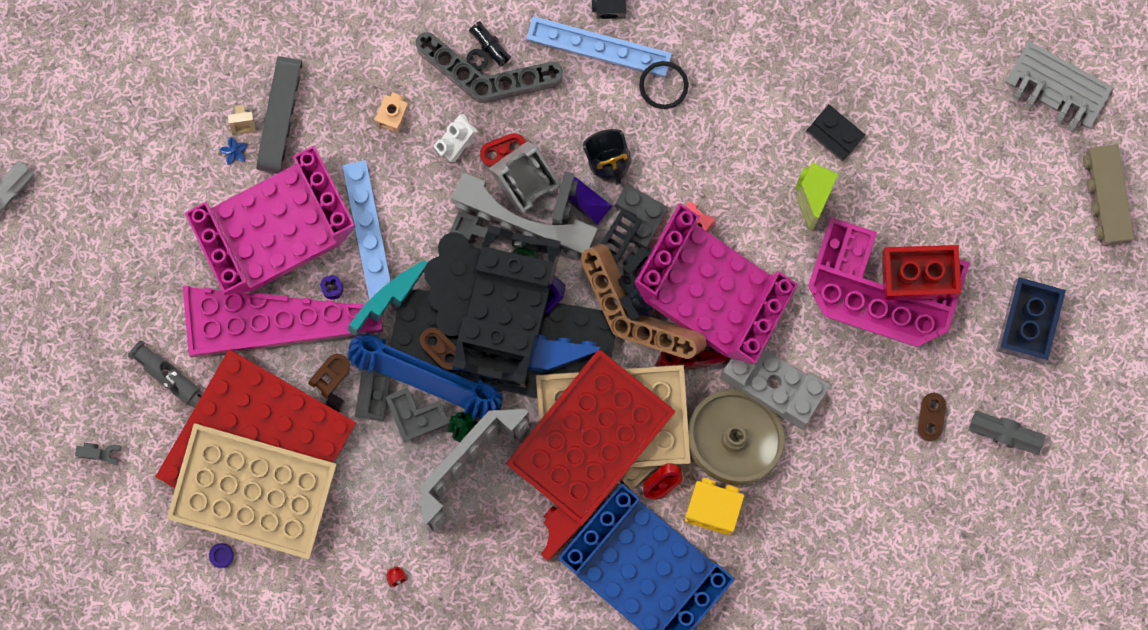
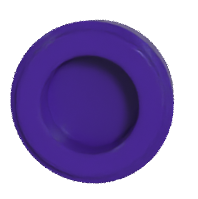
M219 543L211 548L209 560L217 568H226L233 562L234 552L227 544Z

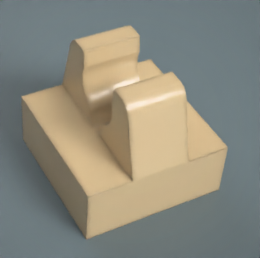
M245 105L235 106V114L228 115L232 135L256 132L253 113L246 112Z

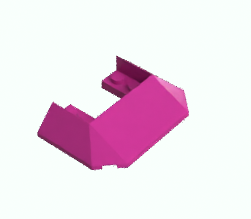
M830 217L808 284L824 317L914 347H919L949 331L959 297L948 299L884 300L883 284L862 278L877 232ZM960 260L961 290L970 265L969 262Z

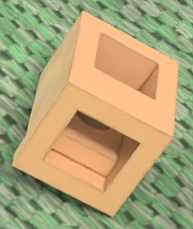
M392 93L391 97L385 95L375 118V124L399 133L409 107L408 103L404 102L405 97L396 93ZM394 106L397 110L395 113H389L388 108Z

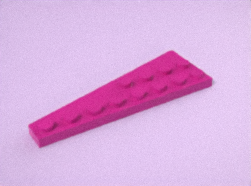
M183 286L188 353L191 358L227 353L229 349L236 352L355 336L347 331L348 326L365 304H346L329 300L317 301L310 298L298 299L262 293L224 295L222 290ZM382 316L378 322L369 317L358 333L363 335L367 332L369 334L383 332Z

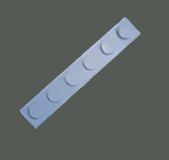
M534 16L532 17L526 39L528 42L644 72L652 63L659 61L670 62L672 53ZM668 66L655 67L648 74L665 78Z
M366 160L342 166L370 300L391 279Z

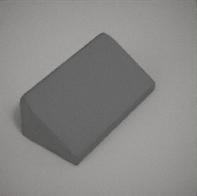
M362 370L355 411L356 418L384 422L387 406L385 397L389 393L391 377L375 370L370 374L367 370Z

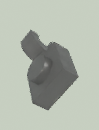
M459 211L449 233H460L468 241L474 242L476 236L485 239L488 229L481 227L483 220Z
M84 443V446H76L75 456L78 458L107 461L112 465L119 464V460L111 459L110 454L114 450L121 451L122 446L110 445L105 450L98 449L99 445L93 443Z

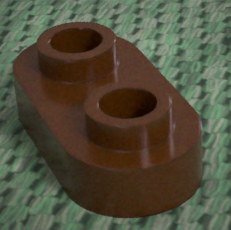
M436 328L426 329L420 337V344L423 350L441 368L453 371V362L448 363L445 361V358L449 354L455 356L456 346L440 330ZM431 337L437 339V344L434 346L428 344V340Z
M938 393L927 394L922 399L917 432L921 439L929 442L938 439L943 430L946 401ZM930 401H936L938 403V408H931ZM928 424L934 426L935 430L933 433L927 432L926 426Z

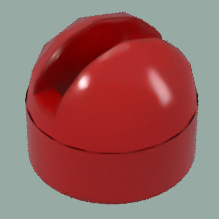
M398 566L388 569L386 574L390 587L399 585L396 581L401 580V583L408 579L404 570Z

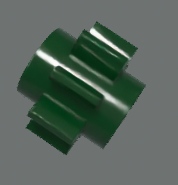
M458 412L456 416H451L447 432L452 433V438L455 441L461 442L478 422L473 421L474 419L471 414Z

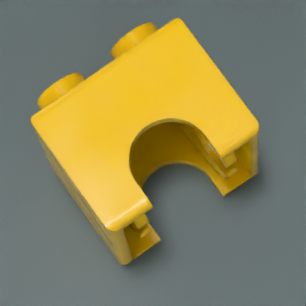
M702 478L694 486L684 521L722 534L731 535L735 529L744 495L740 493V489L737 487L726 485L724 489L716 486V481Z

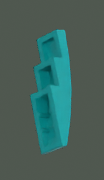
M425 260L419 262L382 287L354 317L347 331L356 336L369 317L378 322L390 303L399 308L424 273L428 262Z

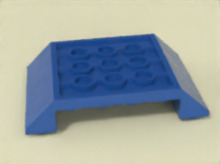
M622 483L558 557L573 574L639 630H693L735 580L717 563L714 564L643 504L640 498Z

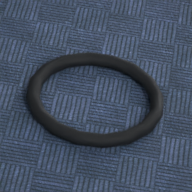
M659 61L652 63L644 70L640 77L639 89L641 96L654 108H674L683 102L688 94L689 82L687 75L680 66L673 62ZM668 66L677 70L682 76L684 83L683 92L679 99L665 105L650 100L644 88L647 74L655 67Z

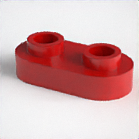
M511 133L490 141L482 146L480 159L484 165L491 167L513 152L510 149L512 143H517L520 147L526 140L520 134ZM493 151L497 156L495 159H489L488 153Z
M667 463L660 467L644 481V496L648 499H661L682 482V469L672 463Z

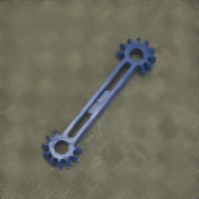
M368 332L365 335L358 333L357 337L353 338L349 344L348 360L352 362L353 367L358 366L359 371L364 369L370 374L375 370L464 408L465 414H471L473 419L475 417L482 419L488 411L501 409L502 394L498 392V387H492L490 382L486 384L479 380L475 383L387 346L386 339H378V334L371 336Z

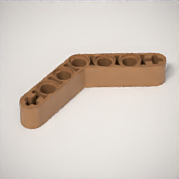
M597 244L582 253L581 263L610 329L615 336L685 359L692 358L705 350L706 339L703 334L646 315H641L639 318L631 321L620 301L627 293L619 285L618 279L621 277V274L609 248L603 244ZM604 276L608 279V284L605 282ZM613 298L617 300L618 306L614 303ZM623 320L627 323L628 328L624 326ZM645 327L649 330L650 335L646 333ZM667 334L671 337L672 342L668 340Z

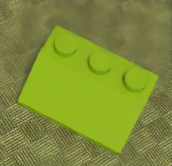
M811 162L809 169L803 168L794 189L799 191L796 199L807 227L812 231L839 175Z

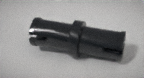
M481 21L476 23L477 26L474 24L469 29V32L482 45L481 49L488 52L499 67L504 65L503 62L506 64L511 59V56L498 43L499 39L496 36H492L482 25Z

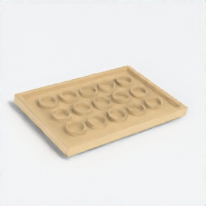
M684 364L625 368L626 371L676 410L674 415L631 467L660 466L667 463H691ZM579 372L536 375L539 421Z
M194 423L167 519L310 559L337 464Z

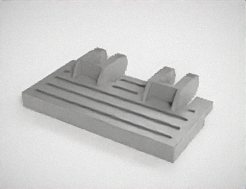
M1030 41L1026 44L1005 82L1015 87L1018 80H1022L1013 96L1016 100L1022 96L1027 84L1035 87L1032 95L1027 99L1026 105L1030 108L1040 91L1043 93L1039 101L1052 109L1057 110L1061 102L1064 103L1055 120L1059 124L1064 120L1069 107L1077 110L1075 117L1069 123V129L1072 131L1083 114L1085 117L1081 124L1089 129L1091 128L1113 88Z

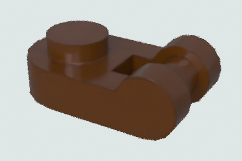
M342 354L331 355L312 376L308 384L313 388L317 387L322 391L321 395L328 399L330 393L335 391L349 373L350 364L348 359ZM326 373L333 378L329 384L322 380Z

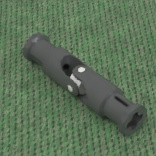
M140 340L129 352L128 357L130 359L134 358L144 366L143 370L165 388L169 389L186 405L190 404L195 408L203 395L200 391L201 388L182 375L178 369L158 353L154 354L144 345L145 342ZM163 369L169 370L166 378L161 373Z

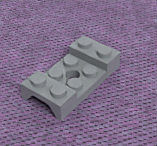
M766 345L756 364L731 358L723 370L720 379L803 430L830 387L829 384L810 372L807 376L767 351L768 346ZM768 379H777L780 387L777 389L771 388L768 385Z

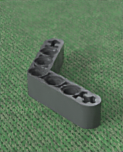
M424 32L418 35L416 39V48L419 55L478 103H487L559 86L563 80V69L556 62H546L483 76L434 34ZM431 41V47L436 53L433 55V51L429 47L423 49V42L429 43ZM442 56H449L452 59L448 65L439 63V59ZM550 70H553L554 74H556L555 79H551V76H549ZM461 71H467L470 77L467 80H460L457 75ZM538 72H542L543 82H539ZM530 75L535 78V82L531 85H526L522 79ZM502 81H509L512 86L508 90H502L499 88V84ZM479 86L488 88V93L481 96L475 91Z

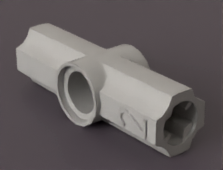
M18 161L2 179L0 178V213L3 210H7L9 208L8 205L14 199H18L19 192L35 177V174L21 161Z

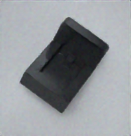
M641 246L635 255L630 253L622 263L625 266L623 273L629 277L628 274L631 271H637L644 261H647L652 249L648 247L646 250Z

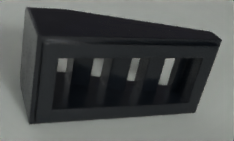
M623 208L600 243L605 246L610 243L619 248L618 253L609 249L614 261L618 263L643 220ZM624 217L634 223V227L631 228L621 222L622 218ZM620 226L630 232L629 235L625 236L616 230L617 227ZM613 234L624 240L623 245L611 238Z

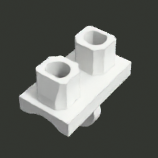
M460 114L454 122L450 123L447 127V132L441 139L437 140L434 148L441 156H446L450 162H455L463 150L473 144V137L478 131L468 122L464 114Z

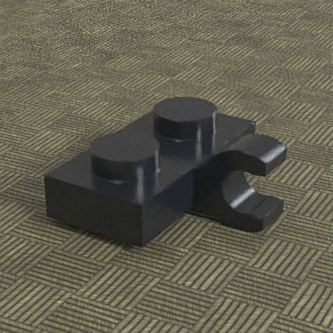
M635 270L628 274L631 282H628L624 275L618 279L619 285L627 293L620 301L631 321L639 318L651 308L650 305L644 302L634 283L638 277Z

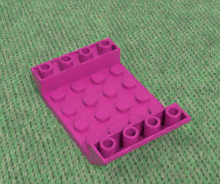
M314 145L293 156L296 162L295 165L212 208L207 202H204L185 212L224 295L252 292L339 247L356 227Z
M679 203L634 283L645 303L679 326L703 334L706 344L723 356L756 364L798 284L780 271L769 275L698 226L696 223L700 216Z

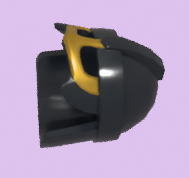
M607 129L594 133L583 142V149L588 159L590 170L603 181L615 182L616 185L621 184V179L627 174L632 162L624 133L619 129Z

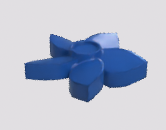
M229 138L228 146L219 149L220 152L227 155V165L233 163L235 158L245 162V157L241 152L246 149L247 143L237 144L234 138Z

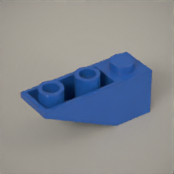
M539 335L530 371L550 373L591 358L600 347H597L596 343L591 341H582L581 344L572 343L571 339L557 338V341L547 340V336Z

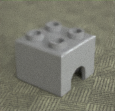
M528 141L488 168L512 206L522 214L533 207L532 202L537 197L547 192L552 193L561 187V183L537 146Z

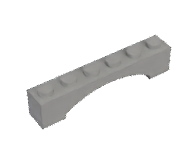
M463 172L452 196V203L456 204V209L468 213L469 210L478 214L477 217L481 220L491 222L492 219L499 222L501 228L511 232L515 229L522 232L523 235L561 241L562 249L567 251V255L577 260H580L582 253L586 249L592 247L597 235V228L576 219L573 224L547 225L524 219L500 205L485 189L486 181Z

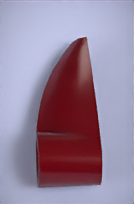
M706 350L689 359L661 351L654 366L684 364V370L715 366L728 360L726 356L720 353Z

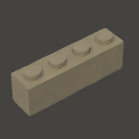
M1119 145L1089 148L1086 155L1083 156V164L1085 170H1089L1090 179H1087V188L1089 193H1093L1094 202L1091 203V212L1093 217H1097L1098 226H1095L1097 241L1101 240V246L1129 243L1134 239Z

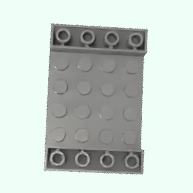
M527 410L488 411L421 485L422 522L429 532L433 529L438 531L447 521L445 518L447 513L443 505L435 498L440 500L449 490L447 486L452 479L457 481L464 474V466L469 461L473 463L481 455L480 448L485 443L490 445L498 436V429L512 441L516 438L521 440L530 430L529 413Z

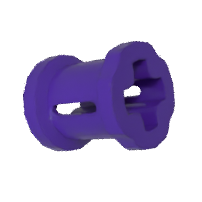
M330 275L321 280L320 287L327 299L335 300L342 295L343 285L337 276ZM335 282L337 290H331L329 293L326 287L327 284L332 285Z

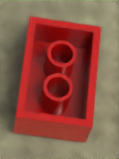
M959 245L885 247L883 249L884 300L948 299L960 296Z

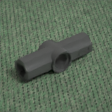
M977 410L974 412L968 430L993 439V442L997 444L999 441L1007 444L1006 447L1008 448L1016 447L1035 455H1039L1046 436L1024 428L1016 421L1007 418L999 419Z

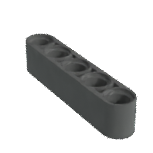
M282 56L277 57L257 158V170L272 173L282 171L281 162L285 159L287 149L285 142L286 137L289 138L291 128L290 115H293L296 102L294 95L295 91H298L300 81L299 69L302 68V60Z

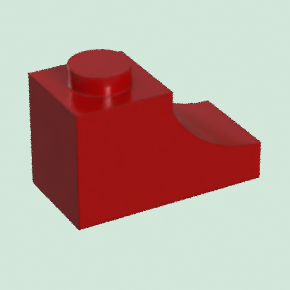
M554 506L543 516L546 518L543 524L547 527L549 536L541 556L547 562L582 527L559 507L556 509Z

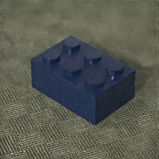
M1018 277L1013 284L996 351L1041 364L1048 361L1066 290Z

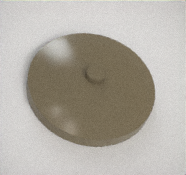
M738 390L720 391L708 396L695 408L688 422L689 448L692 458L707 475L723 483L745 485L757 482L775 468L783 453L784 432L776 413Z

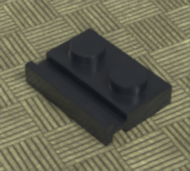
M829 104L806 130L808 134L842 162L866 135Z

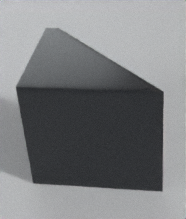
M330 393L326 405L339 412L345 401Z

